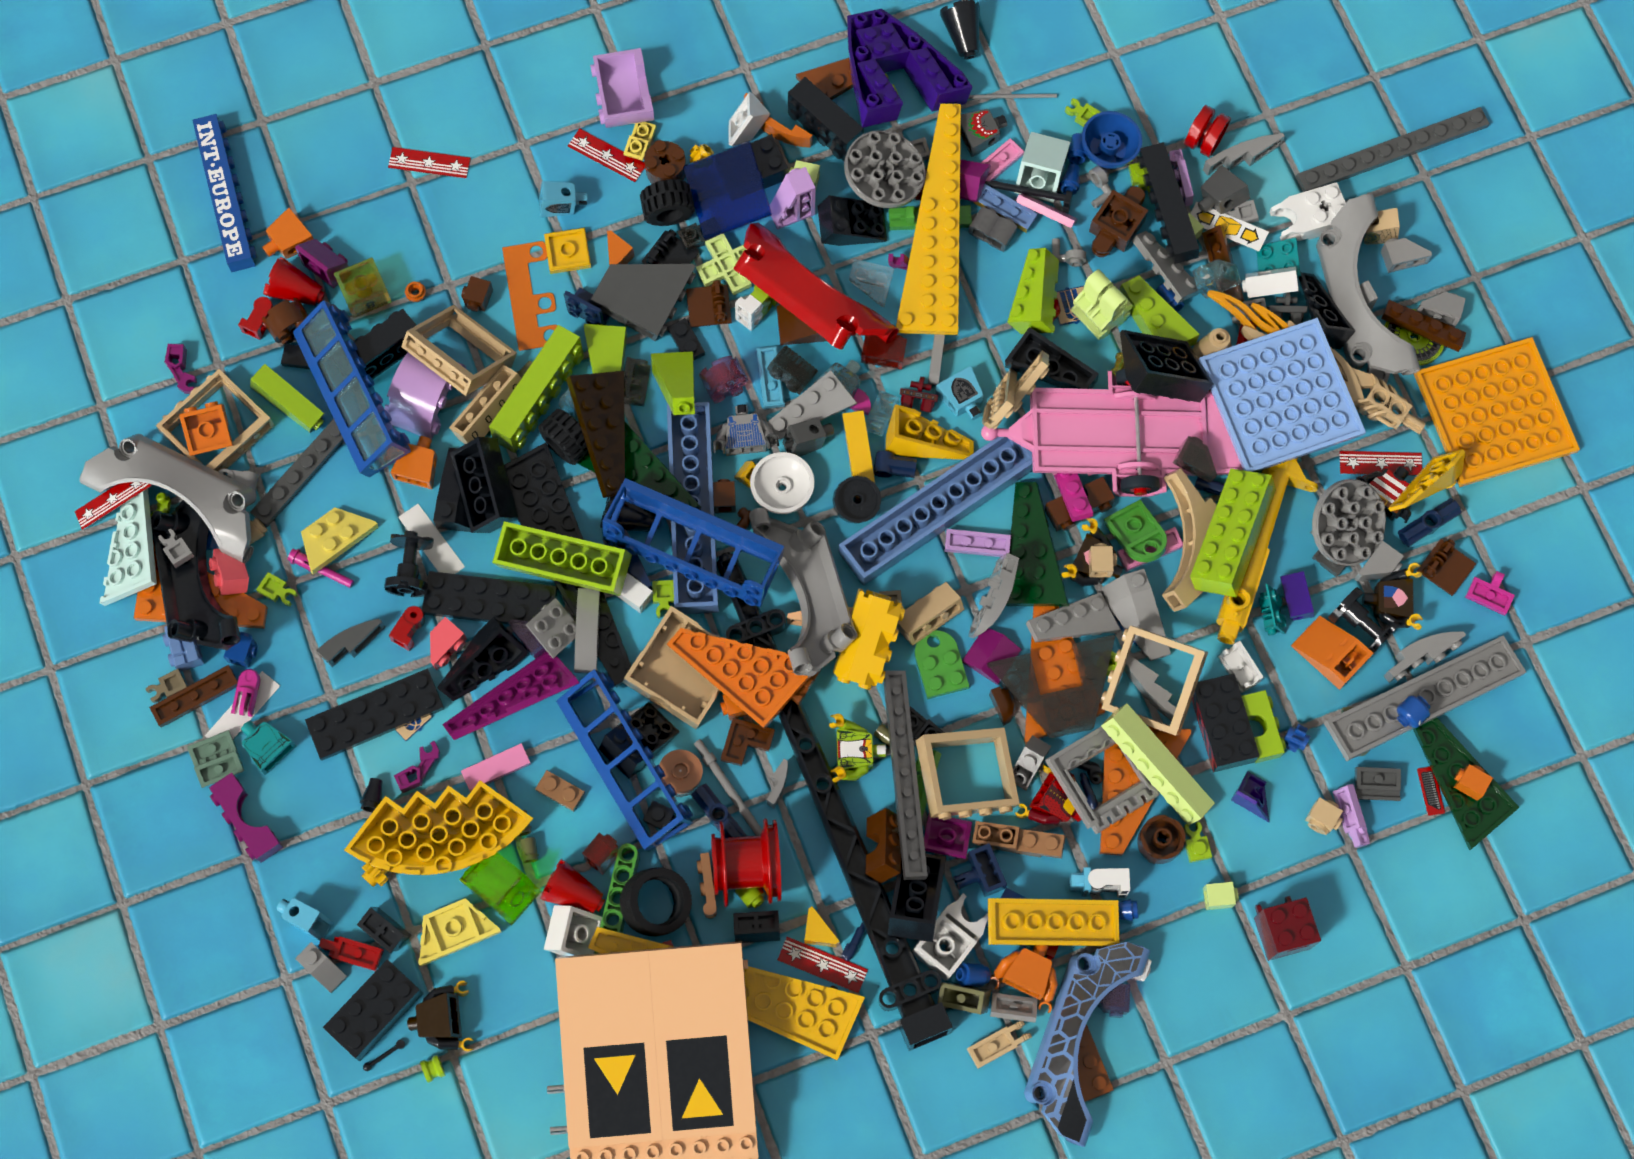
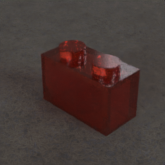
M865 335L861 363L902 370L907 339L897 335L892 342L887 344L876 335Z
M599 832L582 854L589 865L604 875L616 860L619 846L616 844L617 841L610 835L606 834L603 836Z

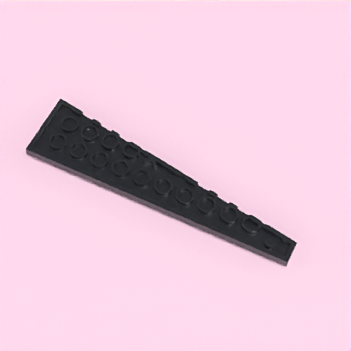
M547 442L504 465L518 515L517 520L520 525L583 540ZM554 581L576 619L578 588L583 587ZM600 592L598 658L617 688L624 684L622 683L623 679L631 668V664L603 592Z

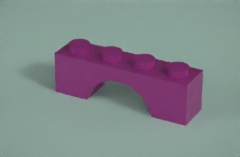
M232 772L209 787L213 793L210 795V798L217 807L221 805L224 810L222 816L228 824L233 823L236 828L233 831L240 842L245 841L248 846L245 850L252 860L256 858L262 863L283 848L268 826L253 827L244 822L242 818V805L248 794Z

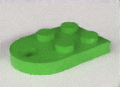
M1141 500L1104 518L1106 527L1133 560L1152 562L1164 554L1167 547L1166 533ZM1149 546L1155 547L1157 550L1153 553H1149L1145 549Z
M935 630L916 643L915 660L927 699L969 689L970 686L959 649L951 635ZM935 637L939 640L940 644L937 647H930L927 640Z

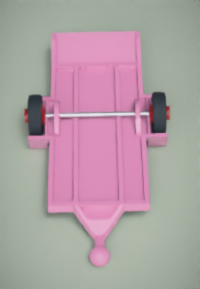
M1125 368L1118 370L1116 376L1112 371H1108V389L1035 388L1030 394V411L1008 429L996 428L994 430L993 428L988 429L986 426H983L981 430L982 437L987 441H992L996 437H1007L1031 451L1033 473H1052L1053 475L1057 473L1088 474V476L1092 474H1112L1113 492L1118 497H1152L1165 493L1167 488L1164 477L1179 468L1187 476L1229 474L1231 468L1243 470L1211 391L1207 392L1200 403L1144 393L1139 394L1131 389V385L1126 379Z

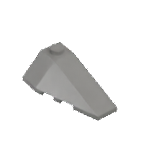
M1144 569L1124 574L1101 588L1102 595L1111 613L1120 621V625L1124 630L1126 628L1129 629L1130 626H1136L1166 637L1152 588ZM1135 635L1134 642L1149 661L1171 655L1169 646Z

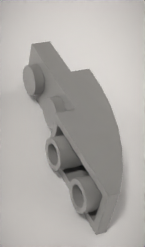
M1465 632L1440 633L1410 644L1395 656L1399 663L1384 675L1385 679L1389 683L1394 679L1399 681L1408 674L1406 672L1407 669L1411 666L1415 669L1424 661L1427 665L1433 661L1437 664L1447 656L1445 654L1446 651L1450 648L1452 651H1455L1463 644L1461 640L1466 636Z

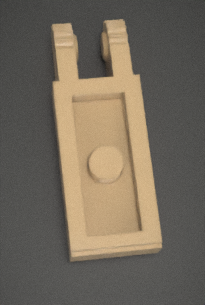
M1019 1021L1008 1028L1006 1026L967 1048L977 1069L1016 1049L1018 1045L1032 1038L1030 1032L1023 1034L1016 1040L1011 1035V1032L1019 1030L1025 1025L1024 1021Z

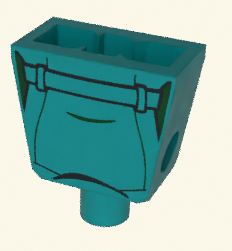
M247 721L241 727V730L247 735L242 741V745L264 775L272 770L296 747L291 739L265 721L258 727L252 721Z

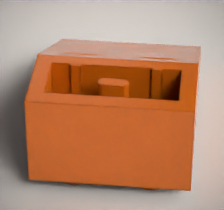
M1321 616L1291 645L1293 649L1339 690L1374 654L1356 637Z

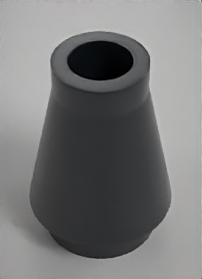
M370 778L369 784L360 800L362 810L373 813L382 801V780Z

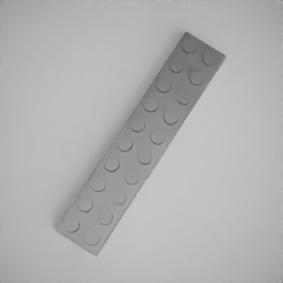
M1503 635L1326 720L1324 725L1345 760L1349 761L1414 729L1410 726L1404 727L1397 720L1399 716L1397 706L1408 696L1420 695L1430 705V716L1422 723L1425 724L1523 676L1526 670Z

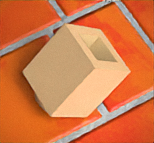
M1104 543L1091 546L1088 552L1089 577H1111L1114 571L1113 566L1117 565V554L1113 553V546H1107Z

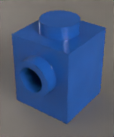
M239 632L240 642L226 650L224 658L228 663L249 668L252 658H255L257 655L258 646L252 635Z

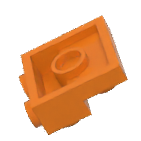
M217 401L205 404L206 408L197 410L196 406L184 409V413L179 414L190 456L233 446L223 404L218 405Z

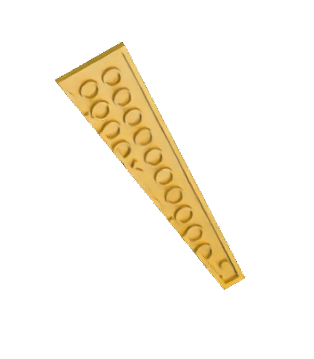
M940 104L896 327L899 329L898 333L958 335L961 104Z
M601 927L596 928L588 946L589 949L598 953L674 947ZM748 966V969H744L749 1021L838 1060L865 996Z

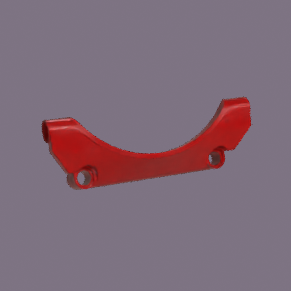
M760 223L749 225L743 245L747 250L743 251L734 266V270L737 273L746 277L838 349L842 350L849 338L856 333L858 335H876L887 344L895 339L899 331L896 326L876 311L848 297L811 272L787 250L780 238Z

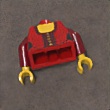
M1042 765L1043 771L1048 776L1029 805L1032 809L1028 810L1026 805L1019 804L1018 807L1024 808L1025 812L1023 814L1015 812L1016 816L1020 819L1028 816L1029 820L1041 824L1057 825L1060 822H1068L1071 817L1077 822L1081 821L1082 819L1051 769ZM1069 772V774L1071 775V777L1073 778V780H1074V782H1075V781H1076V778H1075L1074 774H1072L1071 772Z

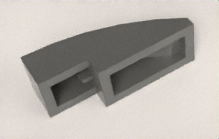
M380 619L357 624L338 633L316 651L333 667L347 653L355 658L385 626Z

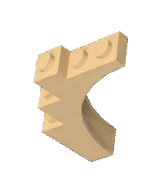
M1181 468L1168 473L1164 477L1178 505L1183 526V550L1179 568L1171 584L1162 594L1174 612L1187 608L1203 592L1195 590L1190 575L1217 506L1212 498L1206 500L1202 498L1200 492L1194 487L1187 474Z

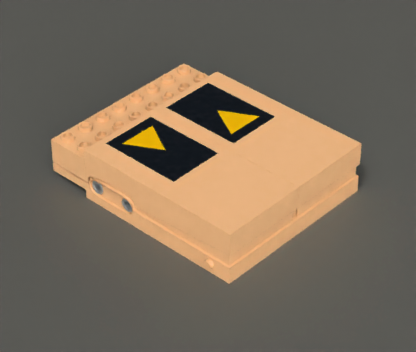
M742 941L562 956L555 959L564 1085L547 1086V1093H565L567 1126L550 1127V1135L568 1134L570 1159H759L744 969H748V960H743Z

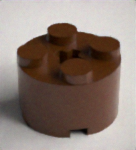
M657 140L647 150L644 157L646 175L650 183L653 184L669 179L683 181L686 176L684 150L673 142Z
M293 298L294 302H289L287 299L278 303L267 311L269 314L267 318L264 316L262 318L263 323L275 342L282 343L283 346L294 341L293 331L308 316L298 298ZM311 320V322H310L304 329H306V330H311V329H312V327L310 326L311 323H312V320Z
M1165 815L1154 816L1144 824L1138 834L1137 844L1139 851L1150 863H1169L1183 849L1186 838L1185 831L1182 825L1175 819ZM1158 837H1160L1161 839L1165 838V842H1164V843H1162L1161 841L1158 842L1157 838H1158Z

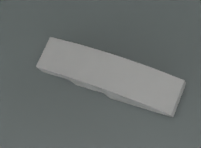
M1278 133L1261 136L1225 149L1206 160L1203 171L1208 176L1222 165L1230 171L1243 161L1251 166L1281 146L1285 135Z
M578 588L575 673H590L594 669L597 670L600 591L588 588Z
M1129 655L1124 667L1127 676L1141 694L1160 713L1172 721L1176 707L1168 702L1172 694L1155 683L1159 676L1157 673Z

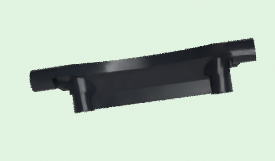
M184 500L181 501L171 514L155 511L151 517V527L168 637L190 643L196 639L199 645L223 650L230 649L240 642L237 617L225 612L217 603L209 584L206 565L208 526L199 514ZM169 529L175 532L177 540L179 538L183 539L194 555L193 558L177 568L174 567L163 551V548L166 546L161 543L158 537L161 535L164 539H169L171 536L168 531Z

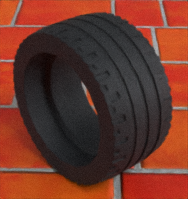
M661 867L645 869L633 875L626 882L620 895L621 913L629 927L639 934L653 937L667 935L680 928L689 917L692 905L691 891L683 877L673 870ZM649 880L661 881L667 885L673 896L672 914L667 921L661 924L650 923L639 910L637 901L639 890Z

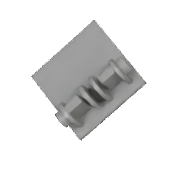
M556 598L549 604L544 605L541 611L525 624L552 658L558 655L575 639L576 622Z

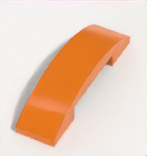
M768 117L761 127L767 134H772L774 138L784 143L809 148L813 145V135L798 125H795L790 130L773 118Z

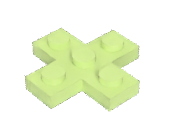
M724 233L705 241V246L713 259L696 267V271L705 287L712 285L713 281H720L722 279L725 280L733 295L752 287V283L746 277L734 270V266L744 250H747L743 245L732 249Z

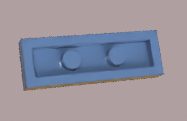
M984 184L978 202H974V204L980 207L994 209L1000 217L1012 219L1015 225L1018 226L1017 228L1025 233L1028 232L1038 215L1036 212Z

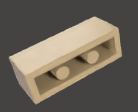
M945 582L935 587L932 592L918 599L915 604L907 608L902 621H898L896 627L913 646L964 610L961 597Z

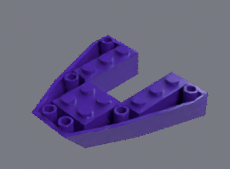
M883 9L847 16L851 78L862 128L898 119L903 101L886 77L885 72L904 68L932 112L938 111L940 104L964 105L967 103L972 85L964 73L917 32Z

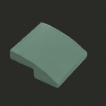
M230 730L187 746L202 788L218 782L231 772L236 775L244 771Z

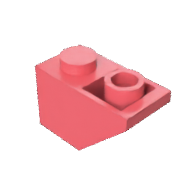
M213 549V557L209 559V567L215 573L214 584L215 587H219L221 595L247 593L249 576L245 563L222 553L220 549Z
M446 617L430 632L431 664L436 670L446 666L451 659L450 656L455 651H460L467 640L465 634Z

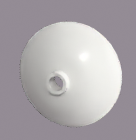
M787 452L773 453L761 459L754 467L750 479L751 492L756 502L767 511L777 514L792 513L801 509L810 500L814 491V475L810 466L801 457ZM784 485L786 489L782 491L779 489V486Z

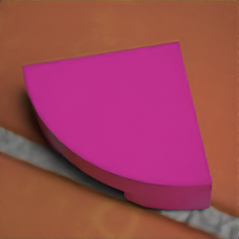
M857 388L854 399L858 404L850 406V409L864 411L865 415L870 416V399L864 391Z

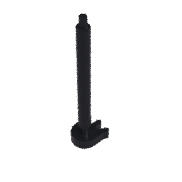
M998 181L985 182L986 185L996 189L1064 201L1063 212L1069 213L1073 191L1067 190L1066 194Z

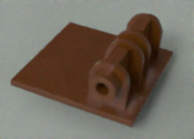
M716 280L713 281L711 286L686 289L690 327L732 323L727 284L723 285L721 281Z
M1440 539L1417 572H1421L1425 578L1453 596L1476 563L1456 550L1453 540L1448 539V541Z

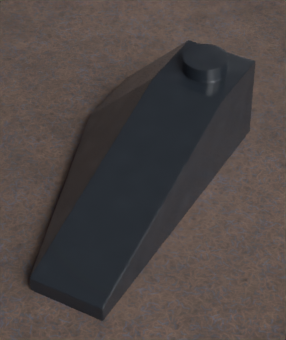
M1301 272V276H1298L1311 319L1318 318L1329 346L1332 349H1341L1354 334L1355 330L1316 276Z
M449 447L436 500L433 521L437 529L471 532L450 454L458 448Z
M492 617L478 631L437 688L452 701H455L475 690L477 685L486 680L491 681L495 679V675L504 670L509 671L513 669L529 651L495 617Z

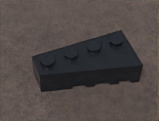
M1030 327L1005 359V368H1012L1016 372L1024 374L1043 350L1049 355V371L1043 379L1038 378V380L1060 388L1092 389L1098 381V372Z

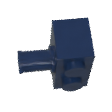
M990 843L969 851L967 857L971 864V870L953 876L958 890L977 882L984 897L1002 891L1007 886Z

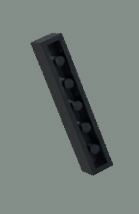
M1164 142L1140 148V157H1137L1139 169L1144 171L1143 181L1146 187L1149 186V199L1151 204H1155L1156 210H1154L1156 221H1160L1162 225L1160 228L1162 239H1166L1168 243L1166 245L1168 257H1172L1174 264L1199 258V245Z

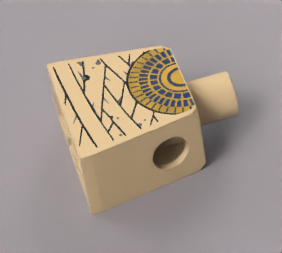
M1397 208L1378 211V218L1367 229L1363 237L1364 244H1385L1389 239H1398L1400 225Z

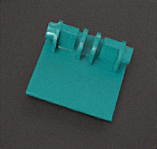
M1296 237L1264 244L1260 251L1256 250L1259 272L1296 266L1297 278L1301 276Z
M1265 584L1267 592L1260 593L1259 597L1261 613H1271L1262 616L1265 632H1268V635L1277 634L1276 631L1279 630L1282 634H1285L1284 627H1287L1285 615H1281L1280 607L1283 606L1281 595L1277 594L1276 590L1268 584Z

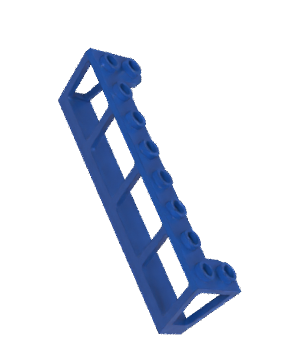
M626 478L602 520L603 540L607 544L624 548L632 555L638 554L650 563H659L669 571H677L684 574L690 580L703 582L711 589L717 588L724 591L729 597H738L751 606H762L784 553V546ZM625 502L656 514L645 543L625 536L624 528L617 523ZM662 518L669 519L696 532L684 560L650 546ZM704 534L735 548L724 577L689 563L701 535ZM742 551L771 563L761 584L752 580H745L743 585H739L729 580Z
M594 669L556 702L644 850L651 851L693 824L694 822L691 819L693 814L687 805L677 802L674 797L677 795L675 789L670 783L667 785L663 778L666 776L660 765L656 766L652 760L654 754L648 746L644 747L641 742L643 739L642 734L637 727H632L630 714L626 709L622 710L620 707L621 699L613 690L615 683L609 675L606 676L604 672L600 673ZM593 678L596 679V681H594L593 683L589 684L588 686H586L585 688H583L582 690H580V689H581L584 685H586L591 679H593ZM599 685L610 703V708L585 727L571 702ZM615 712L633 744L607 764L589 733ZM635 750H638L654 776L655 782L630 802L611 770ZM660 787L675 811L676 818L651 837L634 807ZM683 822V824L672 830L679 823Z

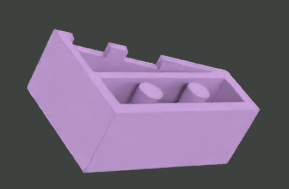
M806 167L801 169L795 168L786 174L768 208L777 230L815 215V186Z

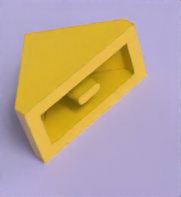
M813 906L808 909L804 944L836 948L839 946L840 941Z

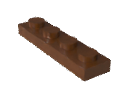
M1218 225L1202 233L1215 282L1225 278V280H1222L1223 284L1217 282L1216 285L1225 290L1222 293L1244 302L1224 227Z
M1392 300L1387 302L1381 318L1457 352L1460 351L1466 336V332Z
M227 665L149 708L158 725L162 728L236 688L238 681L231 667Z

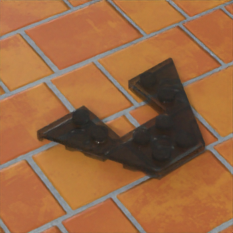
M1115 634L1072 644L1082 684L1079 687L1040 695L1030 653L989 662L987 667L993 671L1002 684L1012 693V696L1028 711L1033 720L1042 727L1050 739L1092 730L1097 717Z

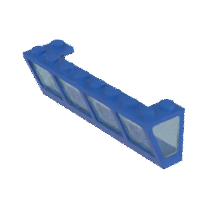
M324 300L293 331V334L359 473L370 478L410 453L411 449L408 445L410 441L405 433H401L392 427L390 423L392 418L382 406L383 400L373 388L375 384L371 376L364 369L366 368L364 361L357 355V346L347 334L352 329L348 322L350 321L349 315L345 310H340L336 305Z

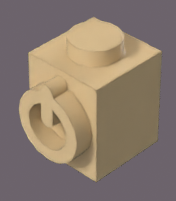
M1319 797L1312 806L1305 821L1309 822L1308 826L1315 832L1327 835L1333 829L1337 830L1343 820L1340 818L1343 810L1339 809V805L1331 800L1325 801Z

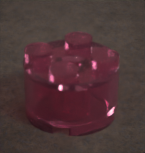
M725 356L712 362V368L707 370L705 367L699 374V378L714 403H719L730 395L733 397L740 395L744 391L743 387L748 383V378L737 357L733 359L732 356Z

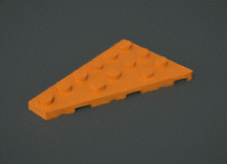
M153 540L157 584L137 592L134 619L136 621L166 622ZM207 572L209 584L217 603L225 612L237 617L238 627L265 629L268 609L266 605L245 593L221 595L219 587H215L214 575Z
M1033 606V618L1059 609V606ZM1031 636L1024 738L1026 744L1032 735L1041 739L1105 713V710L1101 709L1102 703H1100L1099 696L1072 637L1035 643Z
M680 628L667 643L668 647L764 729L811 677L794 674L789 655L778 650L761 648L752 644L710 636Z
M1148 726L1177 759L1191 735V729H1181L1180 735L1175 736ZM1117 744L1104 750L1102 804L1140 781ZM1153 800L1148 803L1144 802L1143 806L1130 814L1127 813V816L1116 823H1110L1108 828L1100 832V854L1123 855Z

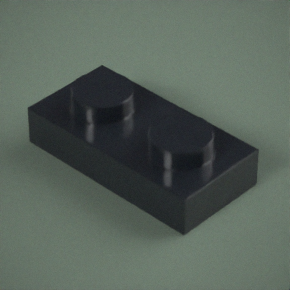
M686 318L667 327L679 352H693V360L705 355L704 349Z

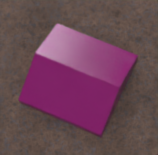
M960 159V199L978 202L991 169L990 164Z
M988 628L977 637L963 658L962 663L998 685L1022 649L1005 635Z
M928 815L924 835L925 851L966 859L972 822L956 818L947 820L939 819V817L930 818V815Z

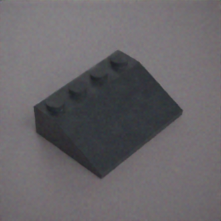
M1121 330L1120 338L1125 375L1134 392L1168 397L1170 399H1181L1188 402L1200 403L1213 386V382L1187 341Z

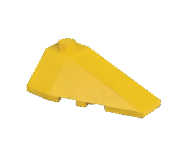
M895 404L886 433L885 451L903 457L961 460L974 453L973 440L952 429H944L934 419L930 421L920 416L921 412L916 409Z
M1461 449L1433 457L1388 508L1390 512L1406 508L1443 489L1453 487L1457 483V478L1462 474L1465 451Z

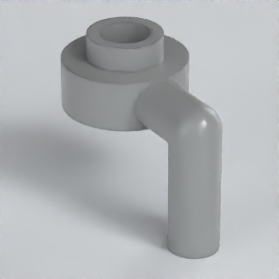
M1099 166L1089 171V177L1093 184L1103 191L1102 195L1091 202L1094 208L1102 205L1112 192L1108 185L1109 174L1105 168Z
M1052 239V254L1059 260V263L1066 262L1072 267H1080L1086 262V252L1084 250L1072 249L1066 251L1065 254H1060V239Z

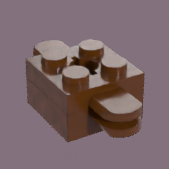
M1130 187L1124 196L1112 190L1091 221L1089 232L1096 236L1092 242V252L1096 256L1106 257L1113 247L1125 252L1145 222L1148 209L1141 206L1145 199V193L1140 187Z

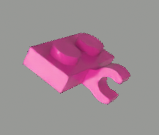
M1496 571L1490 583L1474 577L1465 598L1505 616L1515 595L1499 588L1505 574Z

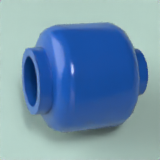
M1410 695L1397 706V713L1399 715L1397 720L1404 727L1418 728L1429 718V709L1431 707L1420 695Z

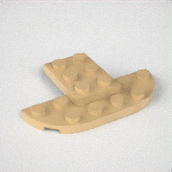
M1042 350L1018 381L1017 372L1012 368L1009 369L992 395L993 399L989 398L984 408L982 418L984 426L995 430L1003 417L1008 419L1013 411H1018L1023 403L1021 401L1025 395L1029 396L1035 389V383L1038 378L1043 379L1048 373L1050 363L1047 353Z

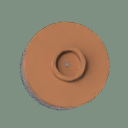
M674 750L662 758L659 765L666 775L663 778L667 785L670 783L677 793L676 797L688 796L699 787L703 768L695 754L687 750Z

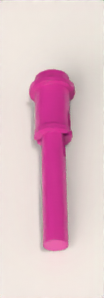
M292 549L288 555L290 564H297L310 571L307 555L302 553L300 549ZM327 567L318 571V573L349 588L354 583V580Z

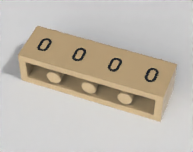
M503 364L449 428L459 441L467 444L477 437L486 436L490 431V424L522 379L517 372Z

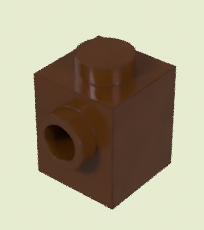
M473 276L470 277L468 285L464 286L461 294L465 306L469 310L475 312L479 310L486 311L493 292L491 281Z
M720 479L717 482H713L715 513L736 512L734 481Z

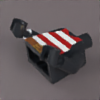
M1399 466L1394 473L1389 469H1385L1382 472L1375 471L1362 477L1358 476L1355 479L1366 482L1377 491L1384 502L1387 518L1392 521L1394 517L1395 519L1402 517L1405 520L1404 523H1407L1411 516V505L1391 512L1388 509L1409 485V483L1404 481L1409 475L1405 468Z

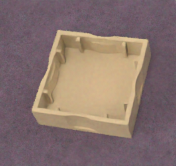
M670 606L622 683L694 729H697L720 693V690L668 647L667 643L680 628L719 638L720 636L706 631L696 621Z

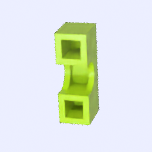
M1266 690L1243 695L1242 700L1249 721H1257L1263 728V735L1254 737L1260 755L1255 764L1281 758L1285 753L1286 744L1284 738H1280L1278 732L1280 726L1278 718L1273 716L1271 697L1267 696Z

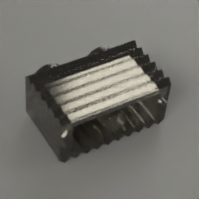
M787 345L781 349L767 368L774 379H780L786 384L789 391L799 395L818 372L814 366H811L804 358L798 356Z

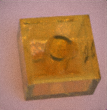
M372 257L334 273L353 318L392 302Z

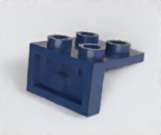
M580 287L575 295L565 291V303L571 316L575 318L580 317L587 324H607L610 317L602 313L600 308L590 304L593 294Z

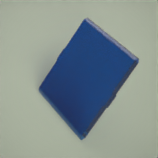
M750 140L684 166V172L687 182L691 187L694 206L705 240L772 215L763 185V176L759 171Z

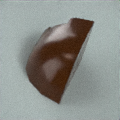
M1008 685L1003 689L1001 687L991 689L989 696L1003 726L1011 722L1015 715V699Z

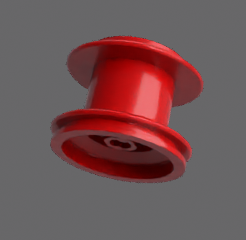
M764 818L763 830L759 836L727 838L724 835L723 821H720V838L715 837V834H711L714 894L718 895V891L723 890L725 907L728 906V890L764 888L769 904L772 903V897H777V902L781 901V864L777 821L772 820V825H768L767 819Z

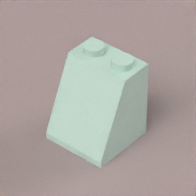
M1031 132L1021 161L1016 185L1057 193L1070 142ZM1029 195L1036 199L1054 203V199Z

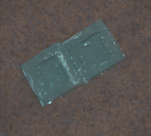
M880 390L865 421L867 431L881 437L883 436L890 423L895 404L898 405L899 397Z

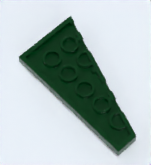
M625 422V478L700 509L699 503ZM588 453L577 464L595 473Z
M1015 482L1009 554L1018 557L1019 561L1013 589L1006 606H1069L1037 482Z
M1435 718L1420 725L1418 728H1414L1413 731L1470 851L1520 807L1494 779H1492L1484 796L1478 801L1454 788L1457 782L1454 778L1460 768L1464 769L1469 764L1484 768L1438 718Z

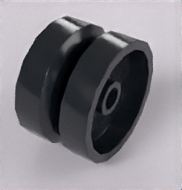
M853 476L838 484L834 490L832 502L835 512L841 519L857 524L866 522L876 515L880 509L881 495L880 490L873 481L867 477ZM856 495L859 496V500H861V502L858 504L854 503L853 498Z

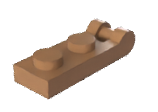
M708 852L700 854L701 860L697 861L698 874L703 873L704 882H700L701 896L706 895L707 903L703 906L704 915L706 918L712 919L717 915V906Z

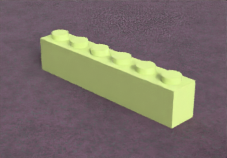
M1127 703L1115 710L1101 725L1108 736L1116 742L1123 753L1130 758L1137 769L1145 775L1152 786L1160 792L1167 803L1174 808L1181 819L1188 825L1202 819L1215 804Z

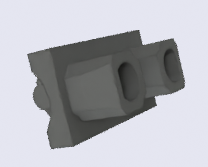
M1290 292L1284 293L1283 297H1276V303H1283V306L1269 305L1267 307L1268 310L1282 320L1283 313H1290V321L1295 325L1302 323L1304 313H1307V306H1290V303H1297V297H1290Z

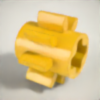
M695 144L690 150L689 160L695 168L703 169L706 167L708 169L714 163V152L708 145L700 144L698 146Z
M367 863L361 867L365 871L361 876L372 887L377 883L382 887L389 879L386 876L389 872L387 870Z

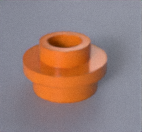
M411 282L405 288V295L408 300L419 302L424 299L426 289L420 282ZM416 290L419 291L417 295L412 294Z

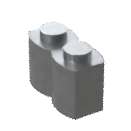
M981 207L969 226L968 232L977 239L987 242L992 247L1004 252L1015 235L1018 226L1015 225L1012 219L997 215L994 209Z

